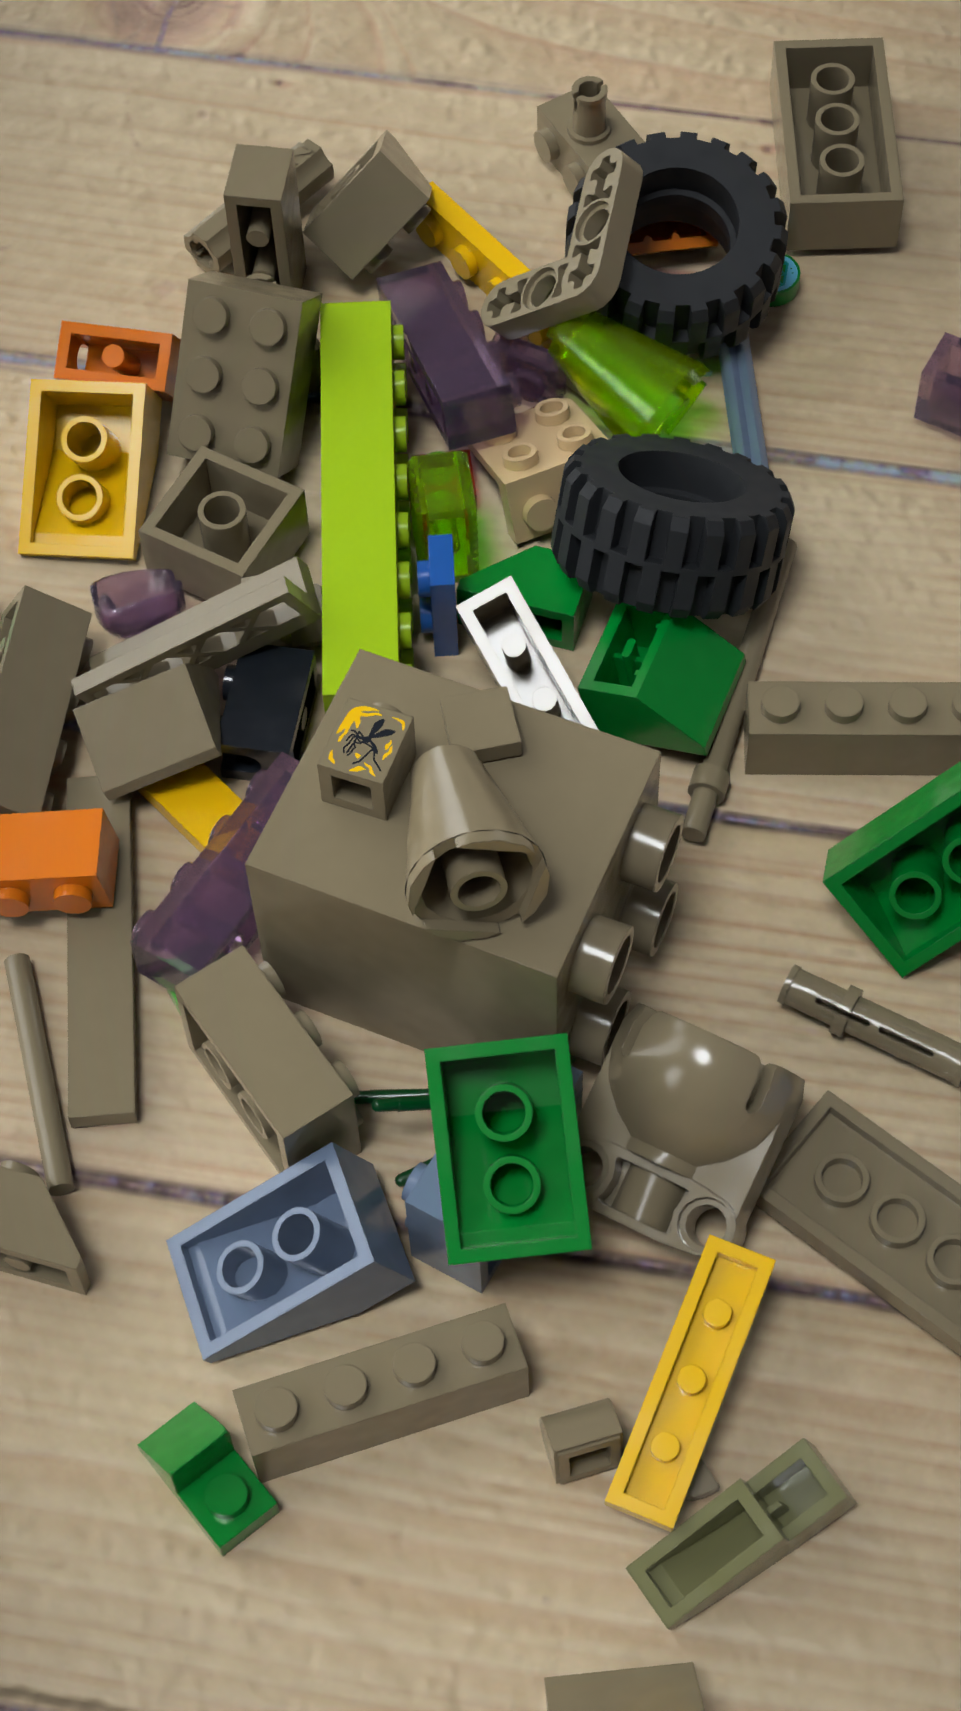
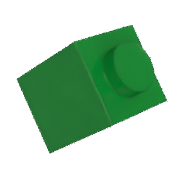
M535 545L460 579L456 588L457 605L503 579L512 576L550 645L574 651L593 592L590 593L580 587L576 578H569L562 571L552 549ZM458 614V624L463 625Z

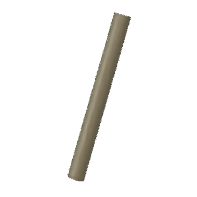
M17 953L8 956L4 960L47 1189L51 1196H62L71 1193L75 1186L29 955Z

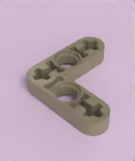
M617 148L607 149L593 161L584 180L567 257L497 284L490 291L482 306L481 320L483 324L505 339L513 340L597 311L612 299L621 280L642 184L643 170L640 164Z

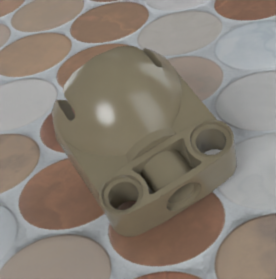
M638 1003L623 1019L577 1119L581 1156L587 1152L596 1151L601 1157L603 1164L602 1174L597 1182L585 1187L587 1206L660 1243L700 1257L705 1246L696 1237V1222L702 1213L709 1209L717 1208L723 1213L727 1224L726 1232L722 1239L742 1246L747 1233L746 1224L803 1102L805 1080L781 1066L770 1063L767 1065L761 1064L760 1057L755 1053L663 1011H656L644 1004Z

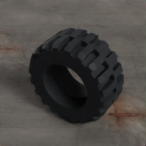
M681 131L680 138H666L665 132L648 134L644 143L637 144L635 139H631L615 147L640 164L643 170V179L631 234L644 226L657 222L676 221L688 223L708 232L720 243L727 254L717 264L703 271L690 274H669L647 267L634 258L627 250L621 280L614 296L604 307L583 315L582 319L595 332H599L602 328L605 329L606 342L619 350H623L626 344L635 347L636 357L651 361L654 354L669 356V363L686 362L687 355L695 353L699 354L700 359H706L719 355L722 343H726L729 348L735 347L747 339L749 327L751 329L759 327L767 317L770 303L775 301L780 284L787 248L788 231L785 229L787 214L784 202L778 197L775 198L777 192L776 185L765 172L759 175L756 174L757 162L746 153L741 151L736 156L729 152L730 144L714 137L711 143L697 140L698 133ZM585 177L580 179L575 188L573 204L568 208L565 257L568 255Z
M617 434L608 440L603 437L593 439L587 445L583 444L568 458L564 466L550 545L557 563L569 578H576L580 587L590 593L597 591L603 594L605 600L618 605L621 603L635 606L638 611L653 614V611L668 613L670 617L687 619L688 616H701L702 619H719L722 614L735 617L745 614L749 609H757L776 591L793 522L795 506L790 492L781 478H775L773 471L764 465L757 466L753 464L750 458L739 453L731 454L723 451L722 447L709 443H706V445L690 442V439L675 436L673 439L661 438L658 434H642L637 437H631L629 434Z

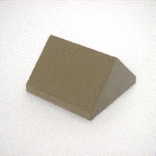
M183 663L73 709L102 792L109 801L221 756L219 676L211 667Z

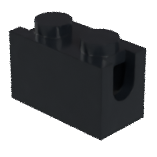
M267 644L238 658L236 665H227L222 686L223 700H226L223 715H220L221 753L223 756L220 770L222 777L287 786L302 757L319 688L314 650Z

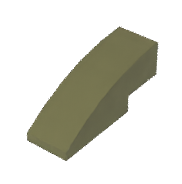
M802 1438L747 1482L740 1478L628 1565L626 1570L666 1628L672 1630L783 1559L855 1506L857 1502L815 1445Z

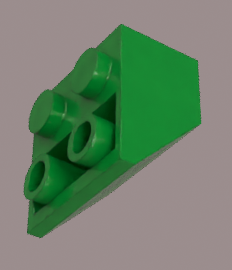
M621 603L620 605L616 604L580 681L578 691L581 700L599 731L637 744L707 756L746 664V658L743 652L695 616H688L687 619L670 617L668 613L656 611L650 614L636 610L635 606Z

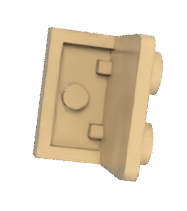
M570 398L543 400L535 408L510 417L489 419L481 427L473 429L466 434L468 448L498 483L507 532L516 545L553 531L564 466L568 458L583 444L587 445L593 439L603 437L608 440L601 430Z

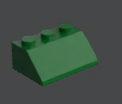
M961 761L828 849L822 882L902 978L961 941Z

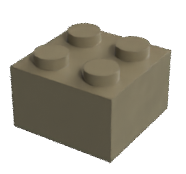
M204 446L200 447L138 530L147 574L205 600L241 584V578L259 575L292 559L310 534L304 489Z

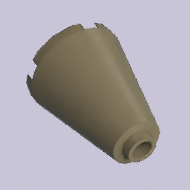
M456 744L441 745L428 750L416 760L411 771L405 897L412 916L415 914L423 922L424 929L434 936L461 941L483 939L501 933L499 923L518 913L521 922L533 915L547 896L550 880L543 852L474 751L468 747Z

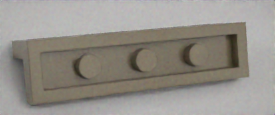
M296 556L88 659L90 671L71 679L74 695L84 702L90 703L183 663L211 667L215 670L322 619L321 609L308 565Z

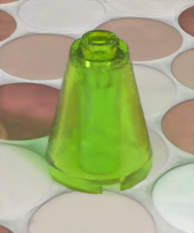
M596 311L551 326L546 335L552 340L548 353L612 435L629 434L631 437H637L642 434L657 433L662 436L665 432L670 435L707 385L703 380L711 376L713 372L702 362Z

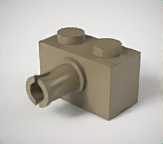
M595 76L579 78L572 85V91L537 106V131L534 133L535 147L540 157L546 163L551 162L561 173L564 183L572 195L580 179L586 176L589 167L602 152L615 148L631 139H635L637 144L645 142L607 98V85H603V80Z

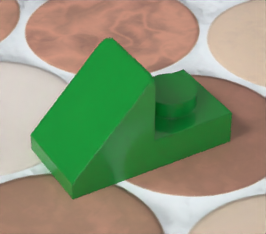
M192 1402L137 1444L140 1452L222 1557L280 1512L276 1500L234 1449L228 1430L195 1402Z

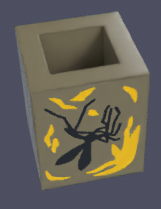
M348 697L317 763L322 801L387 821L417 755L414 717L403 714L399 709L387 703L374 702L370 704Z

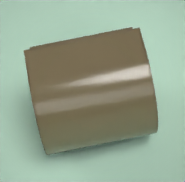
M609 1398L539 1418L543 1442L556 1484H565L618 1468L624 1452L623 1431Z

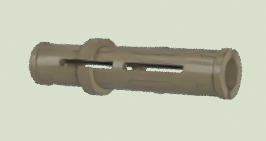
M796 964L792 967L780 991L778 1003L787 1004L831 1025L829 1032L842 1038L844 1033H848L901 1060H905L942 1077L957 1087L960 1086L961 1043L925 1027L917 1021L908 1019L863 998L864 991L860 988L850 985L848 990L803 970L802 967ZM821 999H824V1000H826V1001H828V1002H830V1003H832V1004L838 1006L839 1008H841V1009H843V1010H840V1009H838V1008H836V1007H834V1006H832V1005H830V1004H828V1003H826V1002H823ZM853 1014H856V1015H858V1016H860V1017H862V1018L868 1020L870 1023H868V1022H866V1021H864V1020H862V1019H860V1018L855 1017ZM883 1028L888 1029V1030H890V1031H892V1032H894V1033H896V1034H898V1035H900V1036H902V1037H905V1038H907V1039H909V1040H911V1041H913V1042H915V1043H917V1044H920V1045H922V1046H924V1047H926V1048L932 1050L934 1053H932V1052H930V1051H928V1050H926V1049H924V1048H921V1047H919V1046H917V1045H915V1044H913V1043H911V1042H909V1041H907V1040H904V1039H902V1038H900V1037H898V1036H896V1035H894V1034H892V1033H889V1032L885 1031Z

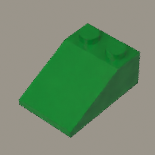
M567 1032L424 1049L448 1266L591 1250L592 1243Z

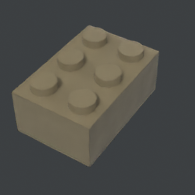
M208 271L188 279L167 446L168 455L192 459L200 447L204 446L276 478L281 477L298 466L323 293L216 271Z
M242 945L174 986L189 1048L278 1173L331 1142L355 1155L362 1153L358 1126L362 1125L364 1121L354 1102V1098L360 1094L359 1088L347 1067L340 1060L330 1064L318 1048L322 1045V1039L309 1016L303 1010L293 1014L282 997L286 995L285 988L277 973L267 961L257 965Z

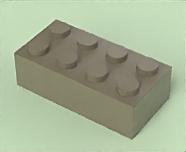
M883 37L774 41L770 99L780 199L784 202L787 214L785 229L788 231L786 251L897 247L904 197Z

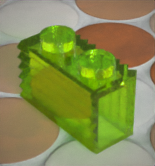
M437 451L426 455L413 456L407 463L412 531L417 561L429 560L428 535L452 534L455 583H459L460 579L479 571L477 507L467 453L463 451Z

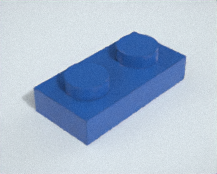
M452 534L428 535L429 560L417 561L421 633H433L435 657L459 655L453 536Z

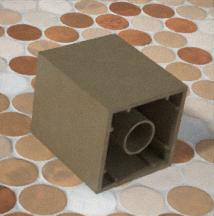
M360 649L245 863L263 962L267 961L280 978L286 991V995L282 998L422 1051L434 1047L567 1032L571 1066H573L576 1057L602 1066L622 1021L628 1014L631 991L618 987L630 951L634 950L650 957L656 954L670 924L678 897L679 884L666 879L679 846L684 816L658 807L661 751L511 701L522 742V755L482 762V764L544 854L550 874L547 896L535 913L523 922H521L519 913L500 922L501 933L483 939L461 941L434 936L424 929L423 922L415 914L412 916L405 897L411 771L414 763L422 754L437 746L449 745L441 714L440 698L479 691V689ZM348 697L370 704L374 702L387 703L399 709L403 714L414 717L417 755L387 821L324 802L321 798L317 763Z

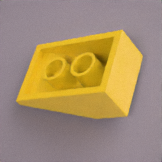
M31 379L18 554L23 556L136 561L140 543L138 530L144 524L158 459L162 399L146 383Z

